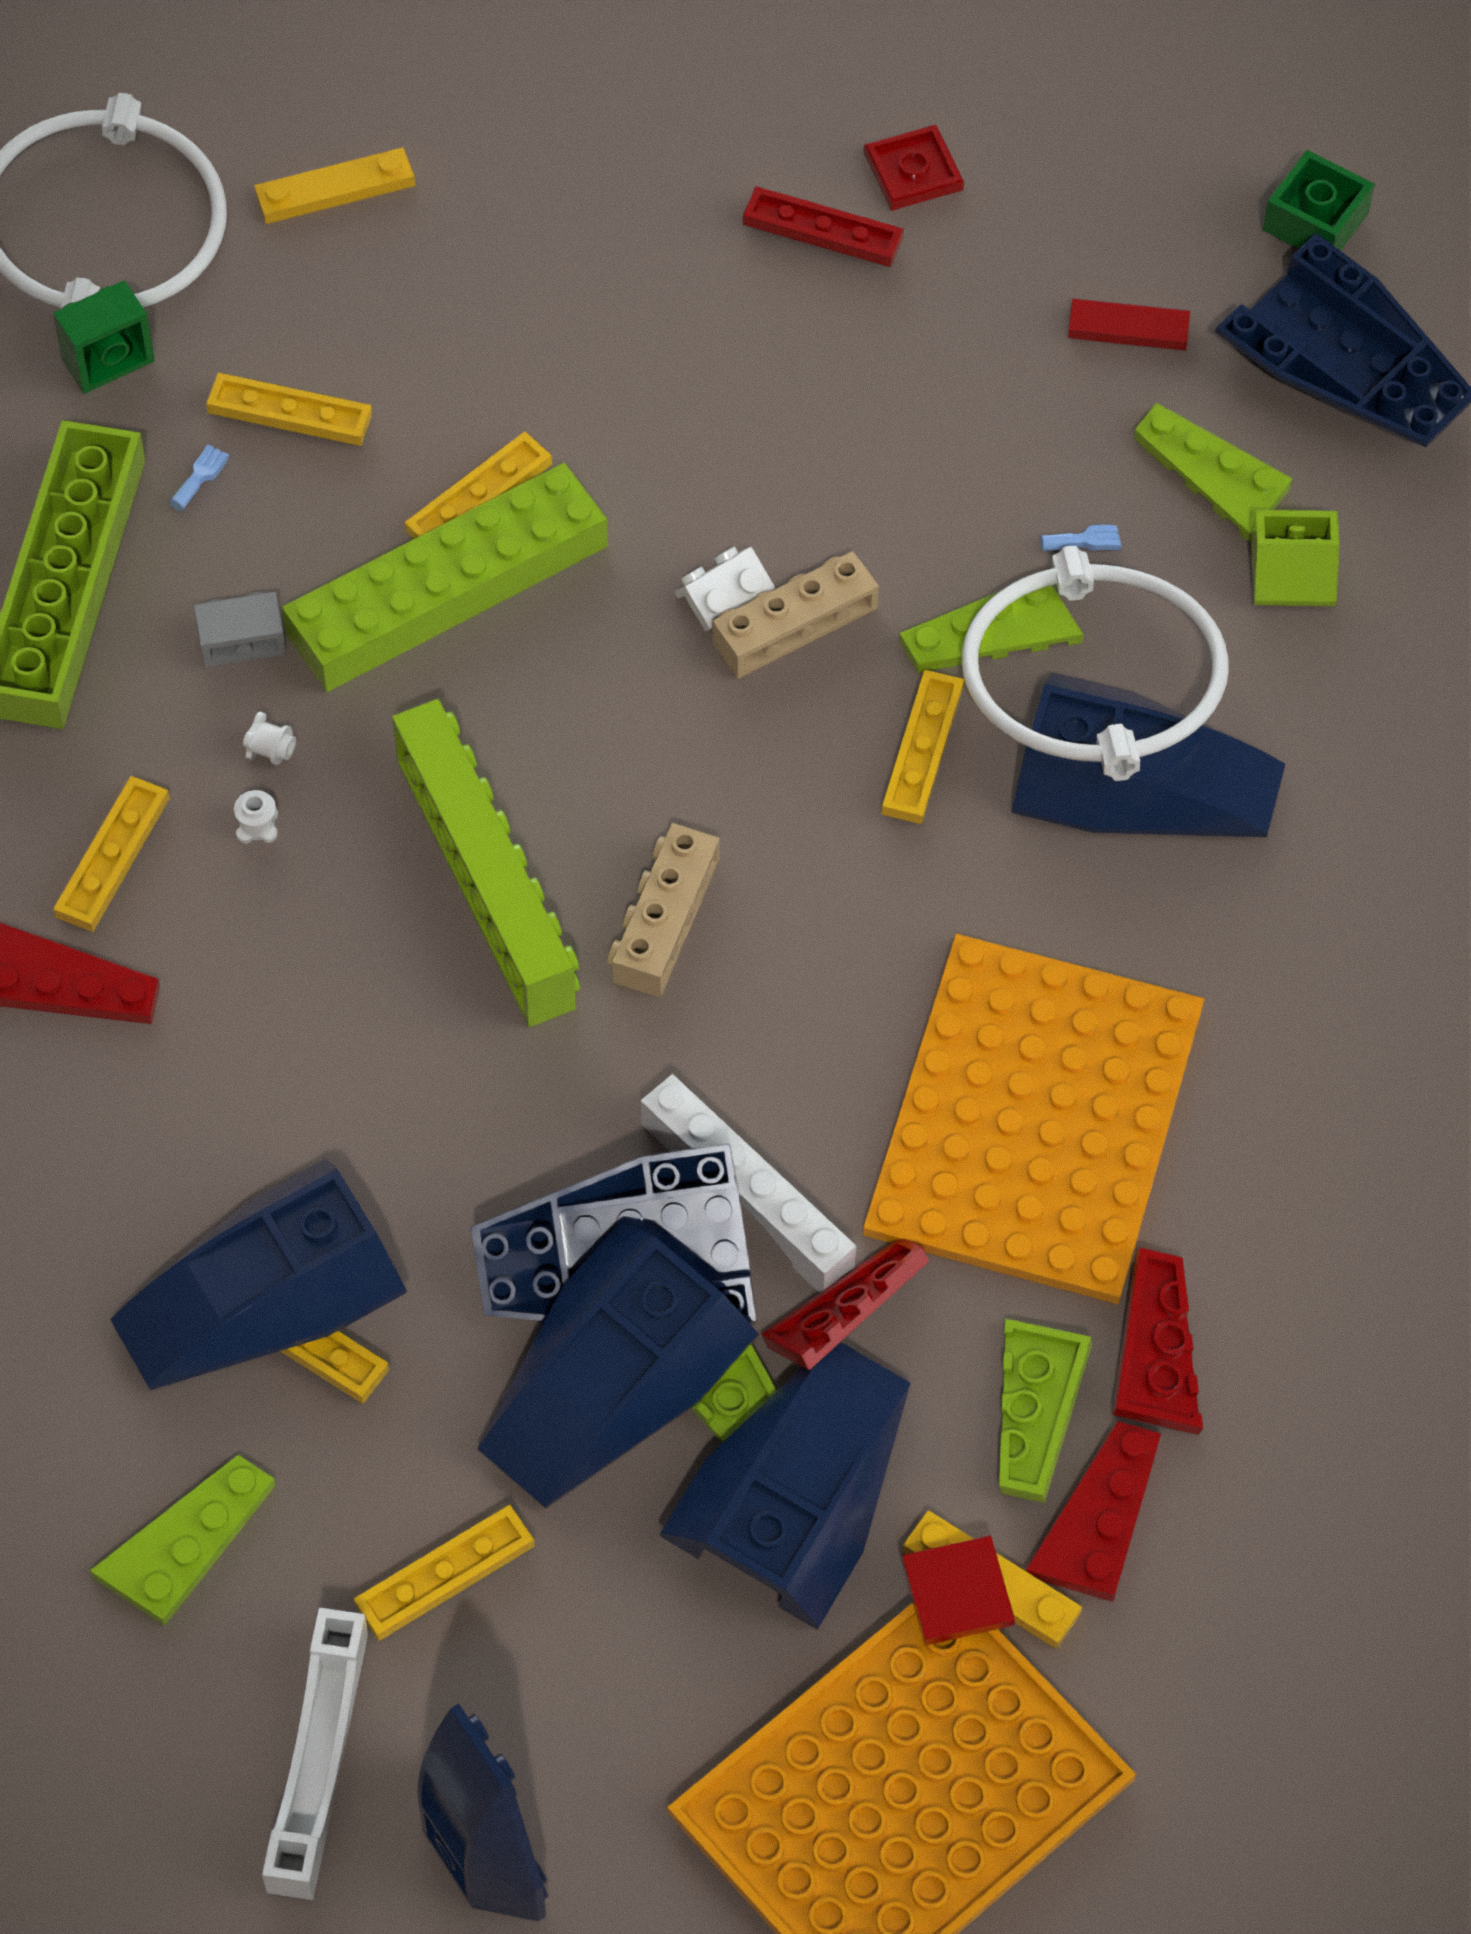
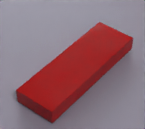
M1072 298L1068 338L1186 351L1190 311Z

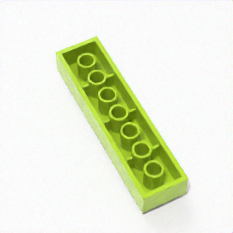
M66 420L61 421L0 613V719L64 729L144 468L145 455L140 432Z
M564 462L282 606L285 634L327 693L607 548V518Z
M439 698L393 715L392 724L396 761L528 1027L530 1028L575 1010V992L580 991L579 981L575 974V971L579 970L577 957L570 945L567 947L563 946L559 938L562 935L559 921L553 911L547 913L542 904L545 898L539 881L536 877L530 879L524 868L528 867L525 854L519 844L512 845L508 837L511 831L507 818L502 810L495 811L491 803L494 797L487 779L477 776L474 768H477L474 753L469 744L462 746L458 738L460 728L452 711L445 712Z

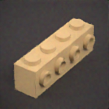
M854 551L841 557H832L821 567L807 574L796 575L787 584L771 592H762L751 602L737 609H728L722 612L717 619L712 621V644L736 678L739 679L878 609L879 585Z
M675 823L671 824L667 836H660L656 842L652 857L655 861L651 872L645 870L638 886V895H641L636 906L630 905L623 921V929L626 931L621 941L615 940L613 942L607 961L609 965H612L613 983L659 998L662 997L720 860L719 837Z

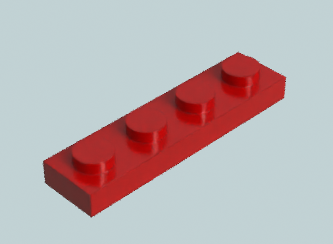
M758 186L755 187L743 214V225L887 267H891L903 240L904 228Z

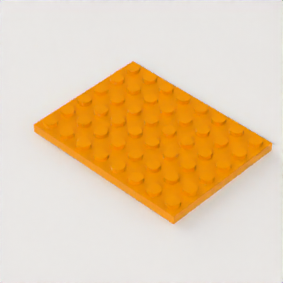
M956 934L863 1227V1236L888 1243H893L897 1239H906L923 1247L925 1253L1119 1305L1205 998Z
M911 1603L667 1807V1814L775 1934H959L1135 1781L1136 1773L998 1629L925 1646L914 1605Z

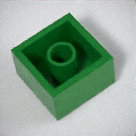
M1306 150L1267 201L1263 231L1298 249L1317 233L1341 251L1369 214L1375 184Z
M125 280L112 286H106L95 294L77 302L68 303L61 309L53 312L62 362L83 394L155 362L147 313Z

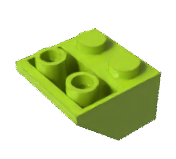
M1256 509L1251 532L1254 605L1336 607L1340 546L1338 511Z

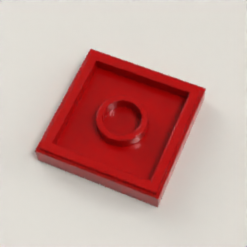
M936 124L864 144V155L891 211L964 190V180Z
M991 1535L902 1555L901 1562L925 1646L1014 1626V1613Z

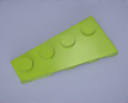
M1158 403L1153 406L1135 429L1134 440L1169 471L1175 470L1184 478L1185 486L1195 495L1200 493L1213 505V511L1224 521L1228 518L1239 528V534L1248 542L1251 540L1256 509L1274 510L1291 488L1293 478Z
M1052 585L1033 591L1003 609L985 631L979 648V657L991 656V660L1008 657V652L1030 648L1031 652L1048 650L1049 645L1067 642L1068 646L1081 644L1083 633ZM997 593L899 633V643L917 673L924 672V670L932 671L962 665V649L970 624L981 608Z
M1005 1319L1003 1419L999 1487L1001 1494L1045 1503L1090 1355L1092 1339L1091 1336Z
M752 1344L749 1345L705 1397L691 1408L721 1443L777 1391Z
M237 1455L90 1570L91 1577L165 1626L276 1486L275 1479L240 1455Z

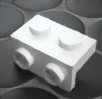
M733 546L714 558L717 563L715 567L705 572L701 566L681 578L684 586L675 590L674 593L678 599L685 596L705 631L712 629V621L717 619L722 612L728 609H737L751 602L758 594L765 591L771 592L776 589L752 547L738 552L736 547Z

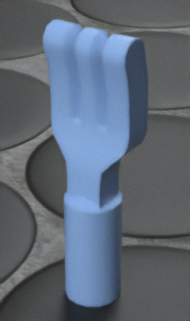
M209 444L206 445L201 455L193 464L194 472L169 501L170 505L177 511H183L200 489V485L204 481L214 480L227 463L229 454L224 451L221 452L217 448L214 449Z
M1091 525L1080 534L1067 533L1040 536L1041 551L1062 550L1063 547L1067 546L1084 547L1092 551L1120 550L1122 548L1116 525Z

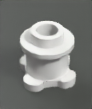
M258 712L243 740V746L246 747V758L254 760L258 754L269 758L274 765H279L283 760H289L296 746V737L292 736L291 726L284 725L279 727L266 722L267 714Z
M258 790L248 791L240 795L234 805L235 818L240 823V827L236 831L237 839L244 844L250 843L252 840H263L266 843L275 841L278 837V830L275 827L278 810L274 799L266 792Z

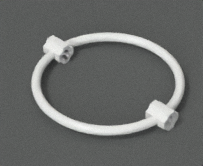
M118 93L114 97H109L106 110H86L58 115L39 122L16 135L0 150V176L19 153L36 141L63 130L102 125V136L108 138L112 144L126 145L130 141H135L138 130L167 142L189 159L199 171L209 192L211 222L208 235L195 258L177 275L154 288L134 294L142 307L145 308L177 294L196 280L208 267L223 239L227 220V202L219 175L207 156L180 132L159 121L142 116L141 102L134 99L131 94ZM0 247V273L18 289L44 303L62 308L68 303L77 302L100 290V287L93 284L90 279L78 277L74 281L66 283L64 293L51 289L18 269Z
M1077 546L1063 547L1059 553L1053 555L1052 569L1026 576L1010 584L992 597L981 608L970 624L962 649V669L967 689L977 707L993 725L1009 737L1034 750L1065 759L1101 762L1104 775L1112 777L1114 781L1128 780L1132 774L1140 771L1139 757L1169 748L1202 726L1221 701L1229 674V659L1223 636L1212 617L1194 598L1173 584L1145 572L1120 566L1089 564L1087 552L1079 550ZM1094 581L1126 584L1149 591L1166 599L1185 612L1194 621L1204 635L1211 652V679L1205 695L1196 708L1182 721L1159 734L1135 741L1133 730L1126 729L1123 724L1109 725L1103 732L1097 734L1096 745L1067 742L1040 734L1015 721L989 695L983 684L978 664L979 648L985 631L995 617L1009 604L1041 588L1057 585L1059 595H1064L1069 601L1083 599L1087 593L1093 591Z

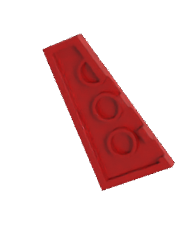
M0 923L1 1007L152 1024L160 989L158 978Z
M897 1239L764 1331L761 1336L767 1348L810 1370L929 1262L923 1247L906 1239Z
M1141 1247L1135 1255L1112 1415L1199 1435L1203 1430L1202 1413H1199L1197 1403L1199 1388L1197 1375H1194L1192 1361L1194 1347L1192 1333H1189L1187 1313L1189 1305L1183 1257Z
M1120 1421L1116 1423L1030 1562L1026 1572L1042 1582L1114 1602L1162 1433Z

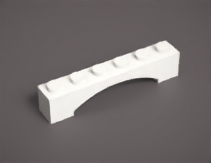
M672 1074L641 1100V1125L669 1152L730 1143L741 1204L757 1219L792 1262V1268L819 1293L855 1269L857 1246L677 1077Z
M319 1607L310 1648L308 1676L296 1744L274 1830L272 1829L262 1873L266 1893L308 1900L314 1899L368 1638L365 1614Z

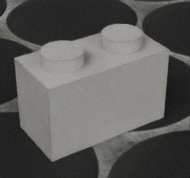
M276 591L269 593L255 592L245 597L226 600L212 599L206 603L194 605L204 668L286 655Z

